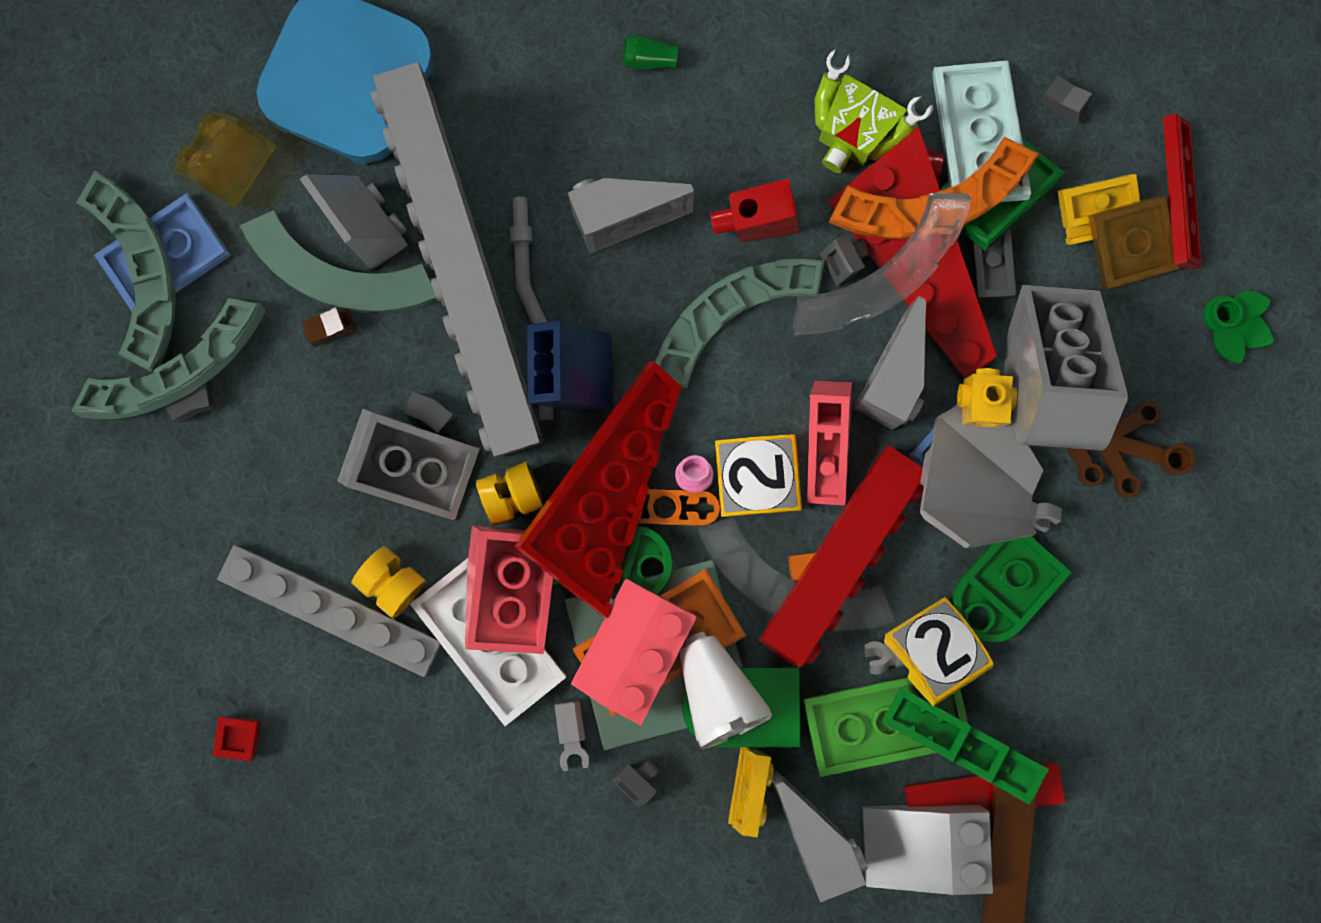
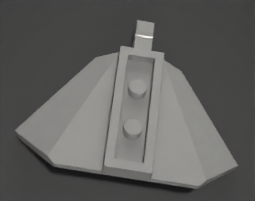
M956 406L935 419L931 448L925 453L920 484L924 486L920 513L927 522L965 548L1032 537L1037 533L1034 527L1046 532L1050 529V521L1056 525L1061 522L1062 508L1050 503L1036 504L1032 502V496L1043 473V468L1029 445H1021L1016 441L1012 418L1011 424L1001 428L962 425L963 408Z

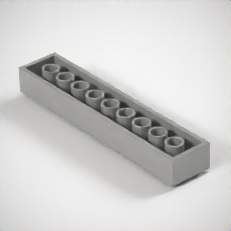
M419 62L374 75L373 79L376 90L370 91L377 113L382 115L385 124L389 126L382 129L384 138L390 152H394L396 160L400 161L401 164L395 166L399 184L402 189L406 190L408 197L412 198V202L407 204L408 213L413 226L418 227L420 234L423 233L425 239L419 241V247L425 263L429 264L436 274V278L431 279L438 302L441 301L443 306H446L449 314L443 316L444 326L449 338L458 343L460 353L455 354L459 372L462 377L465 376L471 383L472 390L467 391V397L473 414L481 415L484 428L479 429L485 451L493 452L494 457H504L545 444L533 405L528 404L527 386L431 85Z

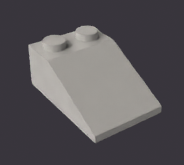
M306 174L300 178L343 241L371 271L408 246L401 236L407 232L406 228L395 213L387 216L380 205L386 201L373 183L366 187L359 176Z
M602 178L598 181L586 179L577 183L573 187V191L568 192L572 213L589 254L693 212L694 190L691 184Z
M920 296L904 312L853 407V410L891 430H894L901 424L906 426L909 420L913 421L924 403V400L920 399L919 396L924 388L926 299Z
M362 409L337 481L348 488L455 521L479 448Z
M774 771L772 782L819 901H826L866 885L862 872L868 870L862 851L856 845L854 839L847 840L834 823L778 771Z
M862 806L864 859L868 870L865 871L866 887L948 895L993 894L989 812L983 806Z

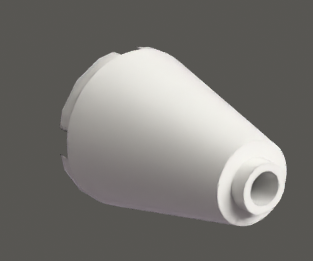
M700 632L688 637L684 641L685 647L679 651L696 742H698L700 749L710 748L726 742L729 737L738 733L740 735L771 719L773 715L770 707L714 635L706 637L705 632Z

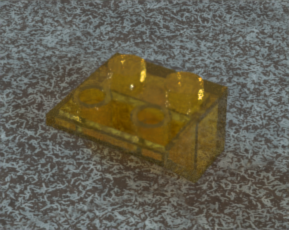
M213 110L211 114H206L196 127L198 134L191 144L185 145L177 154L175 159L177 165L173 172L220 202L235 209L277 146L241 119Z

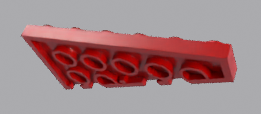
M919 127L848 184V186L866 193L896 199L920 198V196L941 191ZM847 186L828 200V203L834 210ZM954 229L929 237L913 239H884L852 232L859 242L865 241L871 252L869 256L908 306L918 296L926 299L925 328L965 379L997 357Z
M655 361L646 364L514 546L601 617L605 618L609 616L612 606L609 602L615 583L619 584L623 572L620 569L627 546L632 544L649 490L647 483L652 467H656L660 453L657 451L663 432L669 427L681 389V385Z

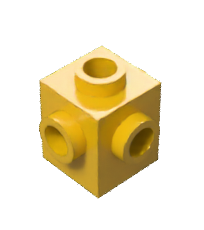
M982 368L977 369L976 374H972L964 379V384L959 385L957 393V405L963 408L962 425L1001 428L1011 424V411L1015 410L1018 399L1017 389L1012 387L1013 376H1000V370Z

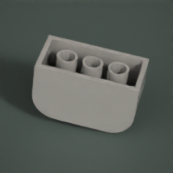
M1022 285L1006 338L1004 376H1013L1012 387H1016L1018 393L1016 408L1014 411H1011L1014 434L1018 444L1102 451L1110 443L1129 397L1100 291Z

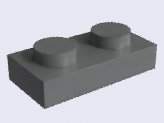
M1009 229L986 252L970 239L974 290L978 301L1014 298L1016 296L1011 230Z

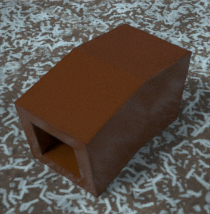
M334 307L320 315L301 321L309 344L314 347L356 331L349 309Z

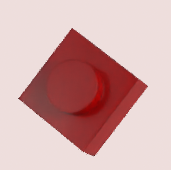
M224 715L218 717L212 756L249 762L255 760L262 721Z

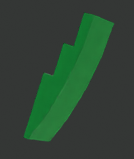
M900 687L882 721L1029 805L1032 804L1049 772V769L940 708L933 707L929 702Z

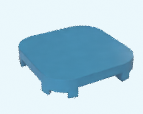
M298 0L291 10L260 76L256 91L258 104L274 127L286 135L288 132L350 158L353 163L368 166V163L381 161L390 154L394 155V152H390L382 130L389 126L385 124L382 115L377 113L370 91L376 90L373 76L419 62L426 78L428 79V76L432 78L435 68L432 47L420 27L408 19L362 0Z

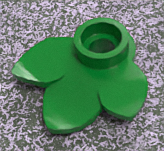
M1244 291L1233 298L1224 295L1217 296L1205 305L1203 310L1204 322L1213 331L1214 348L1225 360L1233 364H1241L1245 356V348H1261L1274 343L1269 327L1260 317L1268 308L1271 302L1270 299L1256 291ZM1218 309L1226 312L1227 319L1225 322L1218 318Z

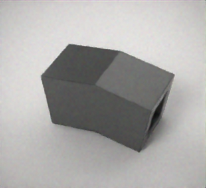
M1058 75L1039 102L1062 117L1079 124L1091 107L1092 93L1074 86Z
M205 383L189 395L164 406L171 419L182 423L197 413L217 409L213 386Z
M412 392L404 412L406 416L426 423L440 435L445 432L456 418L436 400Z

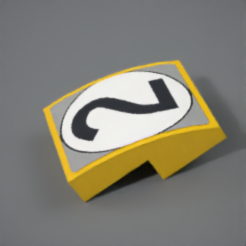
M795 434L715 441L721 517L803 511Z
M946 597L885 634L884 643L909 669L908 679L933 707L992 669L994 665L987 650L973 629Z

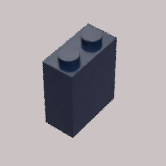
M561 320L527 325L528 404L578 413L613 410L612 335Z

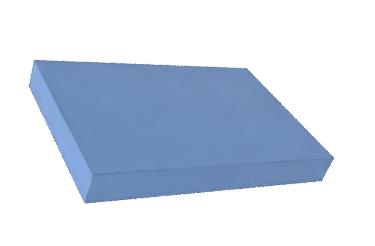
M188 192L150 217L165 244L171 261L175 293L232 256L204 212ZM115 240L94 254V256L132 312V307H135V289L131 281L124 251L118 240Z

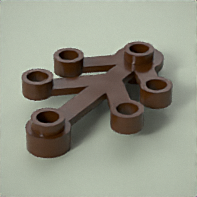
M1153 402L1139 404L1133 413L1120 419L1110 443L1104 450L1099 451L1116 480L1114 483L1116 493L1124 498L1136 496L1141 489V483L1136 476L1130 473L1120 453L1160 464L1161 469L1166 474L1172 476L1188 473L1195 464V455L1186 445L1175 444L1163 449L1122 437L1142 425L1147 426L1158 421L1160 409ZM1144 407H1148L1152 411L1151 420H1145L1142 417L1141 411ZM1067 448L1079 469V482L1086 487L1099 485L1104 478L1103 469L1099 465L1093 464L1087 450ZM1171 454H1175L1179 458V465L1176 468L1169 464V456ZM1088 468L1096 472V480L1094 482H1089L1085 477V472ZM1125 479L1130 480L1133 484V490L1130 493L1125 492L1122 488V482Z

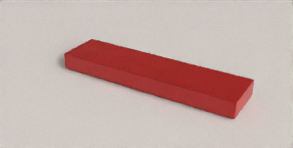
M1175 113L1163 117L1174 265L1185 270L1201 268L1202 260L1191 123Z
M1056 762L1040 764L1049 769V772L1036 795L1035 808L1065 803L1059 764ZM976 774L903 785L905 802L908 807L981 805L989 812V815L991 814L994 784Z

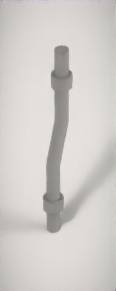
M514 197V226L510 227V243L514 245L516 290L531 323L547 322L530 284L529 244L533 243L532 227L528 226V202L526 197ZM539 406V421H553L554 408Z

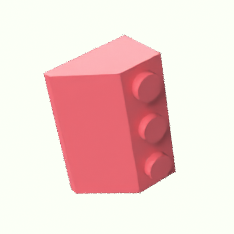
M625 579L612 603L608 618H605L571 684L604 707L641 726L697 616Z

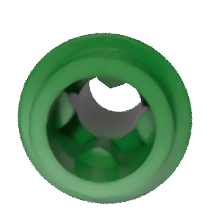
M635 33V36L626 35L623 49L624 67H631V71L676 68L678 46L669 45Z

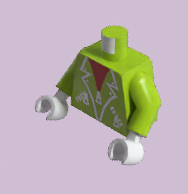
M834 49L827 57L826 63L829 72L823 74L814 99L815 124L822 131L819 141L830 147L822 160L823 165L835 173H841L849 159L862 166L869 159L876 161L918 127V120L928 118L932 114L933 105L928 107L924 115H919L915 111V104L922 96L913 98L908 104V109L846 73L841 80L839 75L847 70L851 58L848 54L845 65L836 67L832 63V56L836 51Z

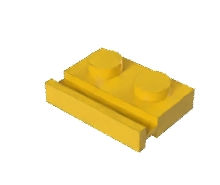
M1127 174L1058 190L1063 228L1066 229V244L1073 245L1093 240L1088 215L1140 201L1136 174Z
M753 747L740 748L728 823L732 824V827L742 836L758 838L759 826L762 827L766 821L767 805L764 802L766 787H769L772 783L774 767L770 763V756Z

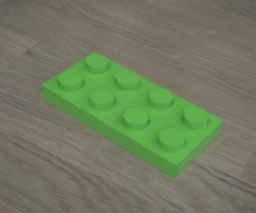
M908 676L802 698L819 777L936 753L882 722L900 687L929 702L910 682ZM961 690L935 705L968 724Z

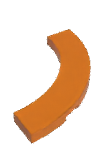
M1004 136L990 158L966 180L954 187L920 196V198L896 199L878 196L847 185L829 223L847 231L884 239H913L945 233L968 224L999 204L1026 175L1039 153Z

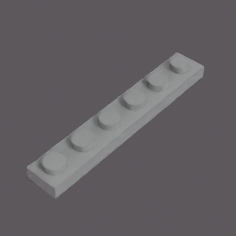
M233 545L217 578L220 582L422 677L427 676L441 646L435 637L399 620L392 619L382 612L239 545Z

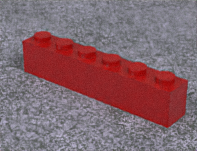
M889 445L880 452L815 551L816 554H814L757 640L759 643L795 667H802L805 662L809 665L812 664L823 647L818 642L826 629L832 632L844 614L840 610L841 605L847 596L853 599L864 584L865 580L860 577L867 565L873 567L884 553L885 547L881 545L888 532L894 535L904 522L906 516L901 513L908 501L913 504L922 494L924 486L920 484L923 469L921 466Z

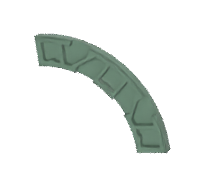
M94 170L76 203L97 217L109 229L111 234L116 237L124 251L131 281L135 289V307H132L129 328L118 355L154 373L153 369L161 365L166 354L175 319L176 295L171 261L156 226L144 209L116 183Z
M274 210L239 225L248 243L273 273L292 288L325 305L346 308L349 311L361 313L399 312L437 301L431 280L423 264L390 273L352 272L334 267L308 253L292 238L279 215Z
M782 259L754 267L750 266L725 277L699 295L683 311L665 338L655 362L675 379L682 389H688L692 371L702 350L720 328L731 319L752 307L773 300L786 298L818 299L824 261Z
M228 298L220 314L201 336L203 341L184 356L181 353L169 362L153 369L154 373L137 379L133 377L104 380L88 378L72 412L78 417L90 419L133 417L157 410L189 395L217 375L235 358L257 329L266 309L260 303Z

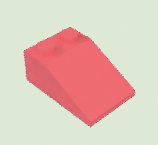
M472 525L467 563L465 649L544 654L553 577L514 547L526 530Z

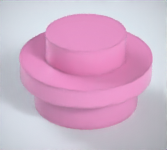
M693 455L686 457L679 463L675 471V478L677 484L683 490L697 493L706 490L712 484L714 473L706 459Z

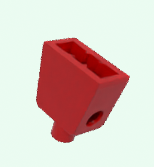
M789 179L731 193L729 195L731 208L710 212L714 234L735 231L740 242L800 233L795 200ZM756 213L753 217L746 218L749 214Z

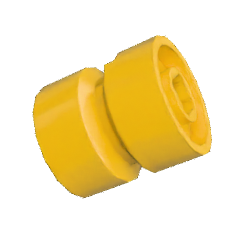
M527 461L506 469V474L503 477L495 473L476 481L481 502L493 527L514 520L516 512L527 515L542 509L544 506L538 485ZM510 492V494H511L512 497H510V498H504V497H503V495H506V494H508V493Z
M382 546L360 567L354 575L351 584L367 598L377 597L376 605L394 619L419 594L426 584V580L411 567L402 568V559L387 546Z

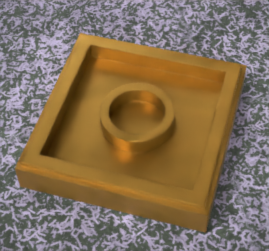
M1166 195L1154 196L1088 215L1103 289L1115 288L1180 269L1174 265L1171 220Z

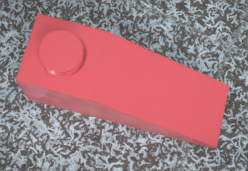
M814 381L810 394L807 503L846 505L853 382Z

